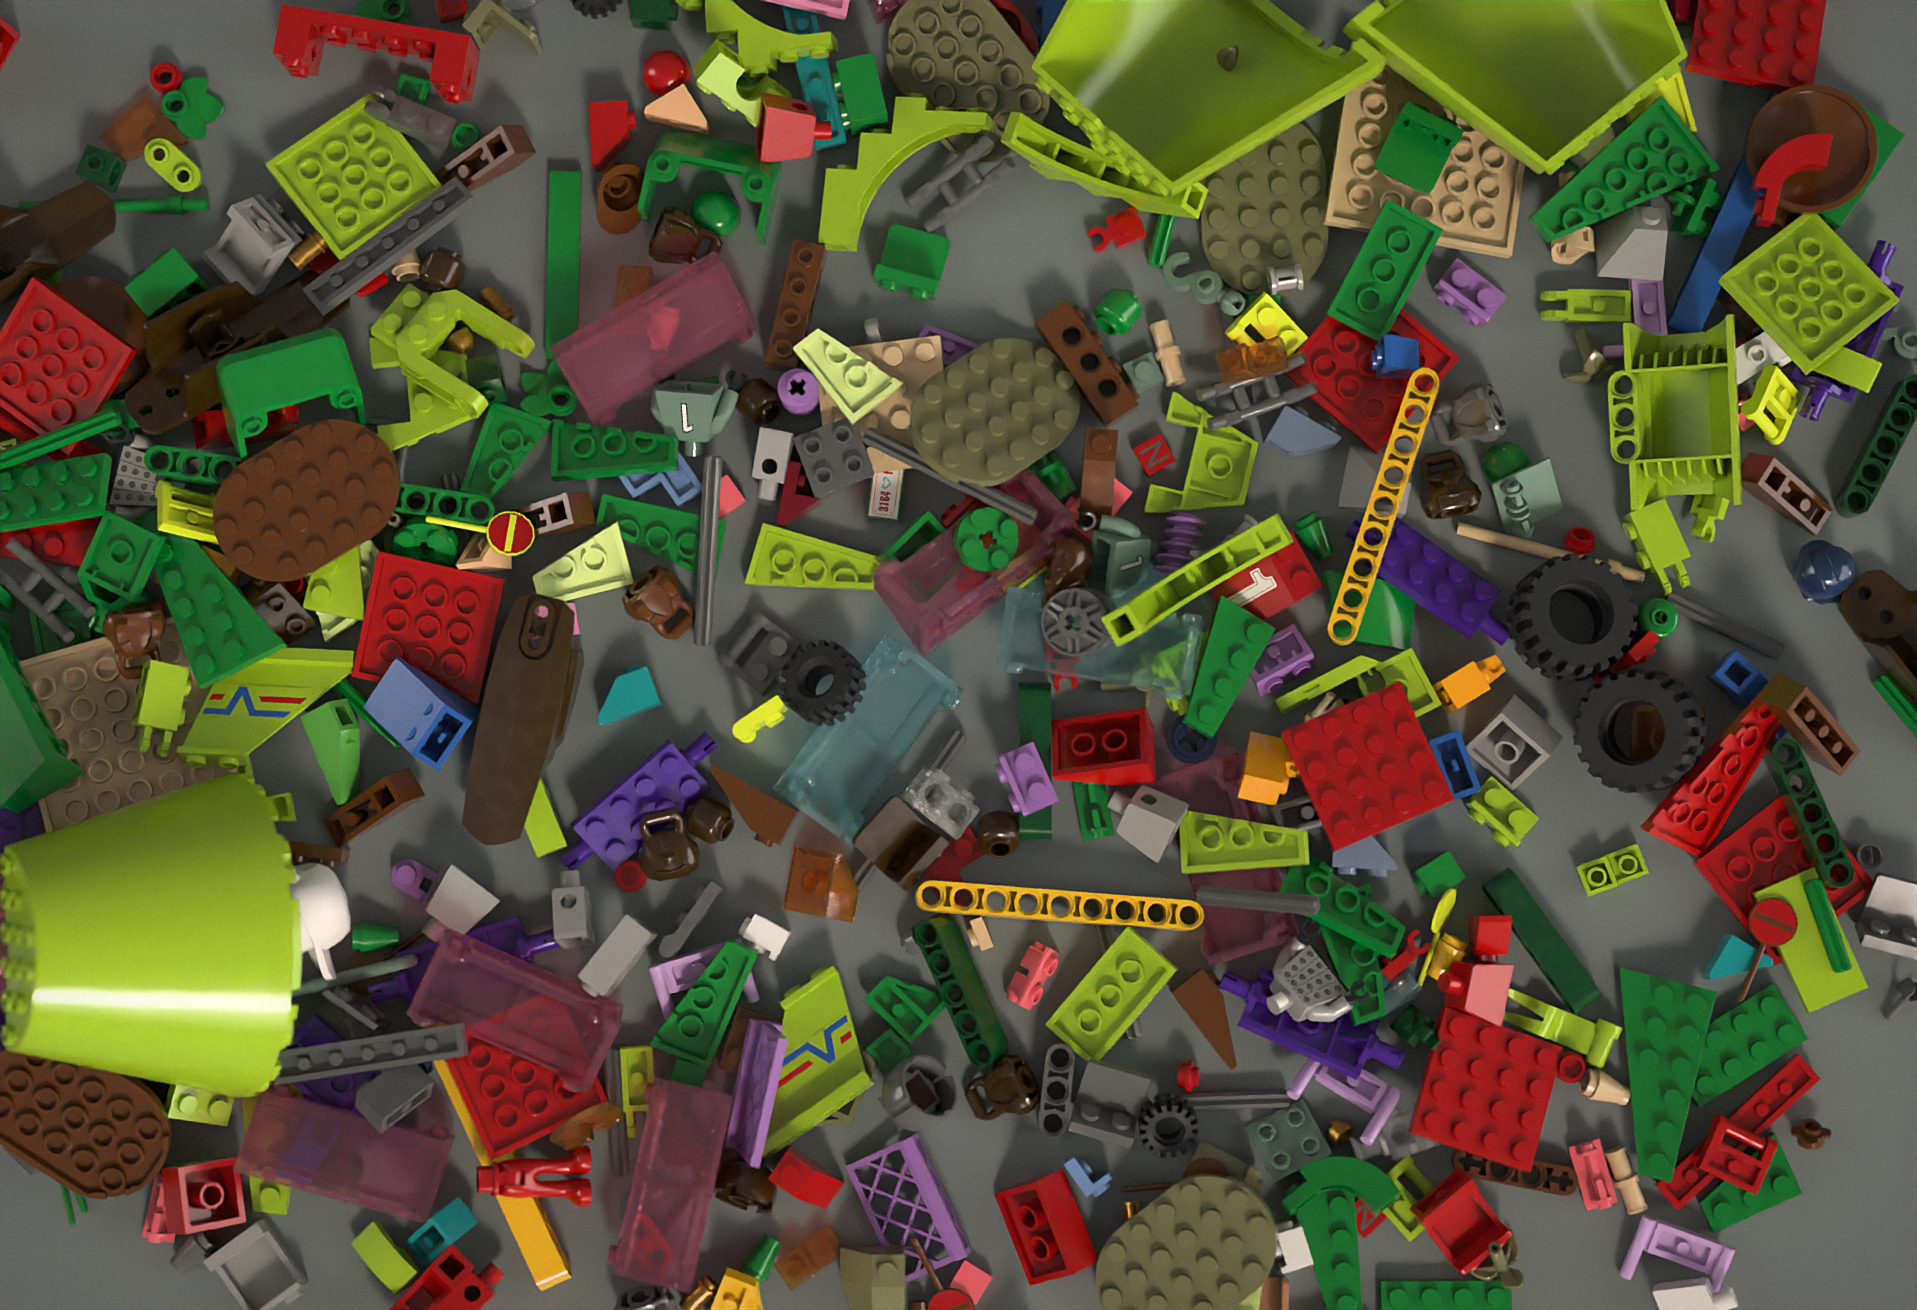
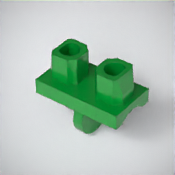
M1706 178L1705 182L1693 181L1691 186L1684 184L1681 192H1670L1668 200L1675 205L1672 214L1677 216L1671 229L1673 234L1677 236L1688 234L1696 238L1708 236L1712 222L1703 218L1702 214L1705 209L1710 212L1717 211L1725 198L1714 189L1717 184L1716 181L1711 178Z
M1055 449L1028 467L1049 506L1077 491L1074 482Z

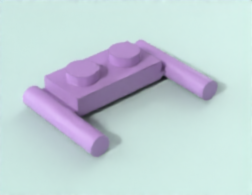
M1629 279L1632 324L1655 335H1668L1663 279L1662 281ZM1624 344L1604 346L1603 356L1605 358L1624 357Z
M741 938L734 939V940H736V941L742 943ZM725 942L666 959L663 963H656L648 967L665 1020L675 1008L670 994L691 988ZM750 971L743 989L747 1002L753 1003L760 1000L752 972Z
M1308 1058L1288 1089L1287 1095L1297 1100L1312 1076L1315 1075L1317 1082L1367 1113H1375L1360 1137L1364 1144L1371 1146L1401 1098V1090L1389 1086V1084L1363 1068L1360 1076L1355 1080Z
M1643 1215L1619 1275L1631 1280L1644 1250L1710 1274V1283L1714 1292H1717L1720 1289L1736 1249L1727 1244H1720L1716 1239L1658 1218L1654 1220L1647 1215Z

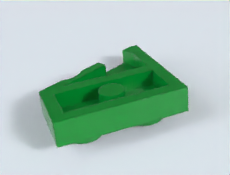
M886 976L863 999L908 1045L946 1008L941 994Z

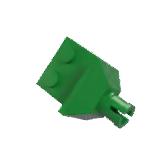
M105 510V515L100 521L77 573L87 599L95 603L94 608L96 612L87 620V627H95V631L104 634L102 625L107 612L145 607L155 602L157 597L143 591L166 537L113 511Z

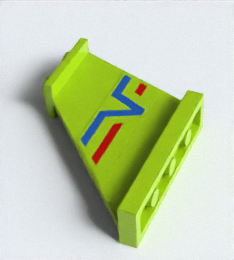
M285 647L213 684L183 746H178L177 753L182 763L195 768L205 767L206 764H216L224 769H237L239 766H248V754L347 675L352 674L356 657L354 651Z
M826 966L821 967L810 976L812 979L803 987L800 985L794 986L784 994L785 999L780 1002L782 1008L785 1009L782 1034L788 1041L762 1154L763 1157L768 1159L875 1084L869 1073L866 1072L841 982V974L834 966L830 968Z

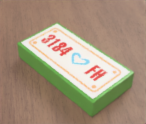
M905 469L875 473L872 477L867 509L868 519L899 521Z

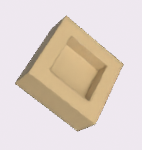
M982 916L970 920L972 927L966 929L973 947L979 945L981 951L994 947Z

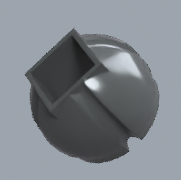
M918 1055L905 1058L889 1070L883 1081L881 1096L878 1100L900 1131L902 1129L916 1132L931 1130L946 1120L957 1103L955 1081L952 1076L944 1075L946 1067L931 1056Z

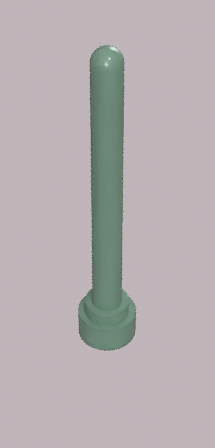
M408 954L336 973V980L330 982L326 981L324 977L301 982L300 989L292 990L291 1002L295 997L318 992L325 988L341 986L414 967L418 959L414 954Z

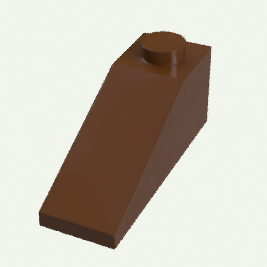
M500 125L434 173L442 186L456 176L470 192L515 169L536 154V151L523 125Z
M1086 428L1084 433L1079 507L1086 506L1090 508L1097 517H1101L1102 514L1112 516L1118 430ZM1079 513V521L1088 519L1089 515ZM1094 526L1090 530H1099V527Z
M1749 452L1742 463L1741 485L1747 492L1812 535L1817 536L1832 512V507L1775 457Z
M566 492L512 510V512L520 513L530 520L534 528V540L572 532L596 524L589 493Z
M712 765L710 768L711 773L750 830L757 833L754 839L770 848L773 843L781 846L799 812L719 767Z
M409 767L385 776L325 818L323 822L336 845L340 848L405 810L425 796Z
M1199 968L1170 992L1227 1067L1233 1070L1237 1067L1223 994L1218 989L1221 981L1211 969L1205 972L1203 968Z

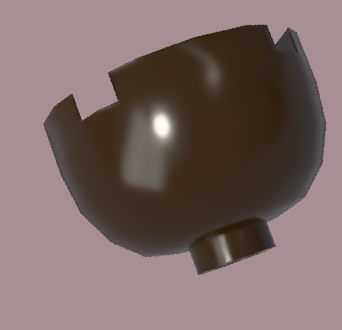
M738 1158L728 1161L718 1170L710 1192H716L715 1198L738 1209L747 1211V1206L758 1207L756 1213L769 1214L772 1212L778 1188L776 1184L768 1179L772 1171L763 1166L765 1162L763 1159H761L760 1168L751 1167L744 1159Z

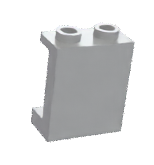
M252 197L230 206L226 214L232 221L216 246L204 250L201 257L226 284L239 281L250 293L256 296L264 292L295 243Z
M265 1219L253 1224L203 1261L210 1272L217 1271L243 1310H275L274 1308L283 1301L289 1305L304 1294L300 1288L309 1283Z

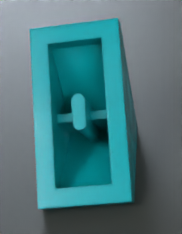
M1724 934L1701 972L1702 978L1713 980L1749 971L1757 949L1733 934ZM1763 953L1757 969L1774 965L1772 958Z

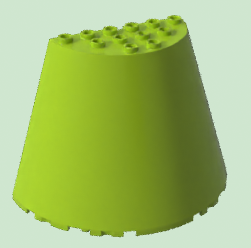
M1067 0L1031 68L1037 77L1034 80L1035 85L1046 95L1050 94L1063 109V116L1074 126L1078 125L1092 141L1090 146L1100 156L1109 155L1114 160L1113 166L1123 176L1127 177L1131 174L1142 186H1147L1163 197L1171 198L1374 79L1384 69L1385 57L1361 37L1354 43L1352 50L1348 53L1345 49L1332 44L1327 50L1323 49L1322 46L1325 44L1323 39L1310 34L1270 0ZM1234 45L1238 46L1236 65L1233 70L1226 71L1219 65L1216 54L1223 48Z
M1376 0L1354 17L1342 30L1354 42L1360 37L1363 38L1385 57V64L1531 170L1537 174L1546 171L1548 175L1560 168L1569 157L1574 156L1586 147L1590 140L1607 130L1612 125V122L1633 109L1637 102L1654 92L1658 88L1655 83L1657 80L1663 77L1666 81L1682 68L1678 63L1688 56L1665 0H1383L1386 8Z
M231 772L4 847V854L0 857V871L2 875H5V889L1 890L0 903L2 909H5V923L1 925L0 934L2 942L8 943V957H3L1 960V973L3 977H6V991L2 992L1 1005L3 1011H6V1025L2 1027V1042L4 1046H7V1051L237 1098L258 1096V1092L265 1091L269 1087V1082L275 1080L282 1067L281 1061H277L280 1050L285 1049L286 1045L291 1043L293 1021L298 1010V1005H290L292 990L300 989L301 917L299 899H291L289 883H296L295 870L291 865V852L288 840L284 841L283 835L277 834L273 822L278 821L279 815L272 800L267 799L264 788L261 785H252L255 780L253 777L245 773Z

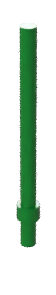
M169 195V198L112 199L115 202L116 212L169 211L170 214H185V211L210 209L209 198H185L184 195ZM20 201L19 209H29L44 201Z

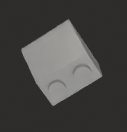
M1514 694L1495 712L1465 747L1467 752L1512 792L1551 756L1563 736Z

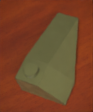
M840 1246V1281L850 1310H906L905 1246Z

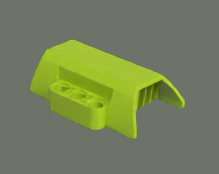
M1726 315V318L1721 323L1705 332L1665 336L1649 333L1632 323H1623L1625 371H1617L1611 375L1608 381L1611 454L1619 463L1629 464L1631 510H1640L1647 504L1670 495L1714 494L1730 500L1734 505H1742L1734 315ZM1628 376L1632 380L1633 385L1631 391L1624 394L1620 390V382L1624 377ZM1627 408L1634 414V420L1629 426L1624 425L1621 420V414ZM1629 440L1635 445V453L1631 458L1625 457L1622 451L1624 443Z

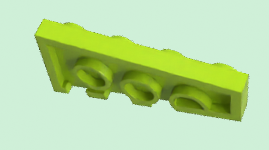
M763 523L744 584L877 590L883 567L874 559L876 557L874 555Z

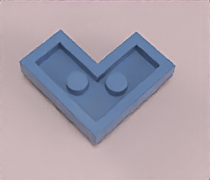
M679 451L678 471L618 476L634 500L659 483L663 484L679 508L702 492L701 483Z

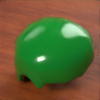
M710 190L701 193L693 201L690 217L696 223H699L701 227L714 231L719 237L730 236L740 225L742 211L737 200L725 192Z
M1510 442L1496 444L1484 455L1482 473L1492 489L1491 483L1530 466V458L1519 445Z

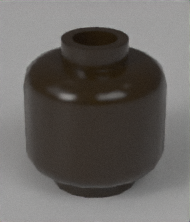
M438 247L437 251H429L419 272L420 279L427 283L425 289L432 293L457 290L466 270L465 264L461 261L462 256L443 247Z
M753 378L747 381L736 392L739 394L735 408L751 423L755 425L769 424L779 416L782 406L778 391L762 378Z
M704 797L698 802H692L685 813L688 832L707 844L725 841L734 828L735 821L732 819L730 808L711 797Z
M995 810L986 813L978 821V844L981 851L986 855L1001 859L1009 856L1019 847V825L1016 817L1011 813Z

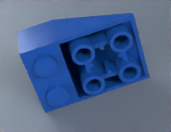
M398 656L363 706L410 754L437 771L441 769L479 708Z
M1459 730L1428 741L1454 800L1482 791Z

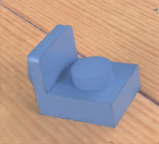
M1072 1155L1063 1161V1165L1086 1197L1091 1193L1094 1197H1097L1110 1187L1108 1181L1113 1177L1108 1170L1091 1181L1089 1177L1094 1173L1083 1157L1077 1161L1075 1156Z

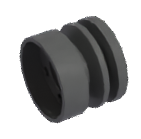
M1081 587L1062 590L1052 596L1043 608L1041 618L1043 636L1050 647L1063 655L1076 657L1099 653L1113 642L1101 618L1114 609L1116 605L1110 596L1099 589ZM1080 616L1082 618L1079 621L1081 627L1073 628L1072 625L1075 620L1072 617Z

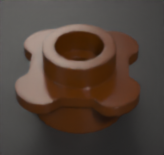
M1806 1119L1800 1126H1793L1791 1128V1135L1797 1137V1143L1801 1147L1815 1150L1823 1146L1824 1139L1831 1137V1130L1823 1128L1816 1120Z

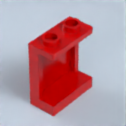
M1458 1167L1410 1207L1409 1210L1448 1262L1461 1275H1466L1469 1271L1475 1270L1481 1261L1490 1254L1488 1246L1491 1242H1499L1502 1247L1506 1240L1512 1236V1233L1499 1220L1477 1190L1478 1186L1472 1178Z

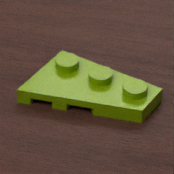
M360 546L310 575L303 604L304 609L359 621L364 620L365 589L364 582L362 581Z

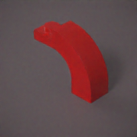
M297 404L266 412L267 425L265 429L257 435L244 438L245 445L276 439L294 432V426L299 424V408ZM222 410L204 411L191 419L196 450L234 447L226 428Z
M451 1244L389 1310H433L475 1266Z

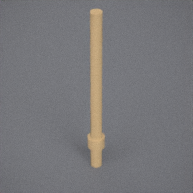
M1459 522L1456 529V534L1547 559L1556 556L1562 558L1566 554H1572L1570 551ZM1596 559L1595 563L1599 564L1603 560ZM1608 559L1604 561L1611 565L1609 571L1614 575L1619 572L1625 580L1643 583L1645 578L1644 571L1622 566V562Z

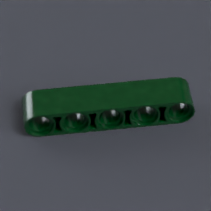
M1917 374L1910 375L1899 381L1891 390L1836 496L1834 505L1835 510L1840 516L1847 519L1854 518L1867 512L1872 506L1917 419ZM1906 384L1912 385L1915 388V398L1907 395ZM1892 412H1896L1901 416V426H1897L1892 422ZM1878 439L1886 443L1888 448L1886 454L1878 450L1876 444ZM1863 467H1867L1872 471V482L1864 479L1862 475ZM1849 495H1853L1858 499L1859 507L1857 510L1849 506L1847 500Z
M1019 682V747L1031 742L1034 743L1052 784L1051 682ZM1052 805L1024 817L1021 811H1019L1020 840L1052 839Z
M1789 738L1772 741L1764 754V758L1812 867L1815 868L1818 877L1822 880L1825 887H1847L1854 880V866L1801 747L1796 741ZM1780 745L1786 747L1789 753L1788 759L1785 762L1780 761L1776 754L1777 748ZM1793 775L1798 776L1802 782L1801 789L1798 792H1795L1790 787V779ZM1806 805L1812 806L1815 811V817L1811 822L1807 821L1803 815ZM1821 834L1828 840V848L1824 852L1820 851L1816 844L1817 838ZM1835 864L1839 866L1842 872L1841 878L1837 882L1830 877V869Z
M1509 867L1482 885L1484 893L1499 914L1512 915V932L1574 1015H1577L1602 997L1600 990L1523 883Z
M937 913L921 920L915 927L916 940L967 1056L976 1067H987L996 1062L1001 1056L1007 1055L1009 1043L956 922L948 913Z

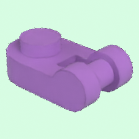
M405 859L399 861L393 867L391 878L398 889L423 902L428 893L421 889L425 879L428 878L434 882L439 872L418 861Z

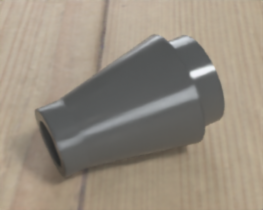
M211 1229L191 1233L177 1254L171 1258L172 1266L178 1272L185 1273L189 1268L206 1260L217 1251V1248L220 1246L219 1238Z

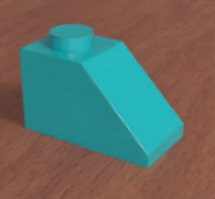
M639 663L622 670L624 675L616 677L597 717L599 725L606 726L663 705L649 667L645 666L642 668Z
M458 1196L430 1218L405 1243L425 1267L479 1221L473 1215L470 1207L464 1204Z

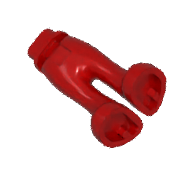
M580 1145L563 1157L516 1158L499 1163L491 1162L490 1166H477V1193L490 1192L491 1196L499 1194L511 1198L563 1197L569 1199L577 1207L587 1208L590 1206L592 1199V1187L588 1178L541 1181L537 1180L536 1177L543 1174L587 1175L590 1172L592 1161L590 1148L588 1145Z

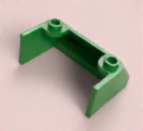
M675 129L664 132L660 136L647 162L637 207L642 220L649 222L657 183H667L675 179L679 173L680 165L741 177L743 195L752 202L762 204L756 235L759 245L766 246L782 173V161L760 162L754 145Z
M324 328L227 355L219 360L215 367L226 428L242 463L248 459L244 438L262 432L267 425L266 412L328 395L333 407L337 409L350 408L357 423L366 427L361 389L345 341L340 332L334 328Z

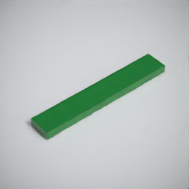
M581 171L549 172L546 360H578L582 215Z

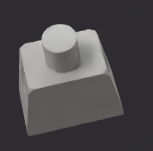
M760 427L752 471V478L760 479L757 491L758 498L775 501L778 484H784L788 462L792 461L795 447L793 438L797 436V432ZM770 459L777 463L775 473H771L767 469Z
M1145 785L1139 788L1133 798L1116 790L1107 807L1123 816L1117 827L1118 834L1154 862L1158 863L1171 845L1189 804Z
M446 860L421 906L432 917L421 931L436 943L448 928L461 937L493 909L500 900L450 861Z
M569 870L560 872L561 888L552 890L554 940L563 949L596 945L590 893L584 886H580L579 871ZM572 902H576L574 907L568 909Z

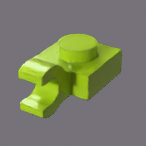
M1714 494L1695 495L1690 513L1697 516L1692 526L1691 535L1698 536L1700 541L1712 543L1716 532L1714 521L1715 519L1724 520L1730 500Z

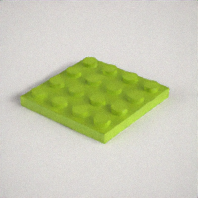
M370 93L265 163L269 172L315 231L325 240L339 262L442 187L437 178L399 131L385 126L386 123L365 113L364 106L367 101L376 102Z
M1802 214L1726 272L1718 281L1806 375L1884 315L1900 300L1818 214Z

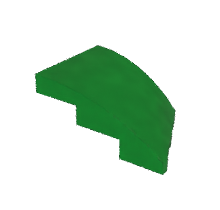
M1323 570L1322 579L1328 581L1332 600L1328 601V606L1332 614L1345 573ZM1375 579L1357 636L1350 644L1357 646L1379 645L1400 652L1408 650L1410 647L1415 601L1386 580ZM1349 591L1345 594L1343 601L1349 607H1356L1361 603L1362 596L1357 591ZM1341 621L1334 626V633L1339 638L1348 637L1352 632V626L1347 622Z

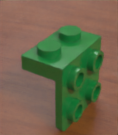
M1406 102L1394 121L1374 163V167L1377 171L1423 194H1429L1434 189L1452 149L1460 141L1464 129L1459 128L1458 124L1452 119L1446 117L1439 118L1429 113V110L1421 104Z
M891 225L880 264H876L873 275L874 284L884 291L896 293L899 290L909 293L910 297L917 300H935L949 253L950 240L943 236L906 226Z

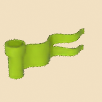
M1509 988L1508 996L1538 1014L1543 1020L1540 1021L1504 1012V1021L1586 1055L1585 1062L1603 1069L1614 1039L1618 1040L1623 1029L1622 1027L1598 1018L1595 1024Z

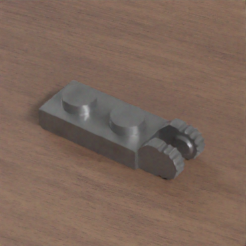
M381 86L373 88L371 96H373L375 101L377 100L381 103L367 101L364 111L368 116L386 123L385 126L441 150L446 149L458 120L403 96H397L393 90Z
M711 880L709 884L702 883L693 896L697 902L690 911L684 909L675 922V925L678 927L676 932L665 935L662 943L658 946V951L662 957L673 958L679 954V951L683 949L724 891V886L715 880Z

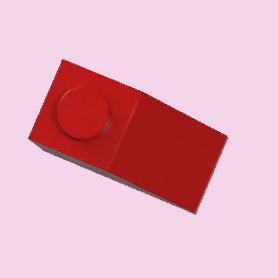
M627 100L589 102L592 166L596 172H602L632 140L631 129H637L635 110H630Z
M1512 915L1468 916L1469 954L1478 955L1479 961H1498V955L1507 954Z

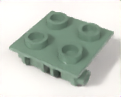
M1549 457L1491 483L1504 533L1507 535L1515 532L1521 539L1530 538L1534 531L1533 523L1563 510Z
M1304 1099L1245 1127L1265 1165L1270 1179L1274 1183L1298 1172L1304 1166L1316 1160L1333 1155Z

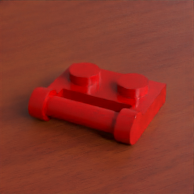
M1717 1113L1711 1121L1710 1132L1694 1167L1757 1195L1778 1143L1769 1136L1763 1138L1729 1122L1727 1116ZM1724 1134L1758 1149L1757 1158L1755 1159L1721 1143Z

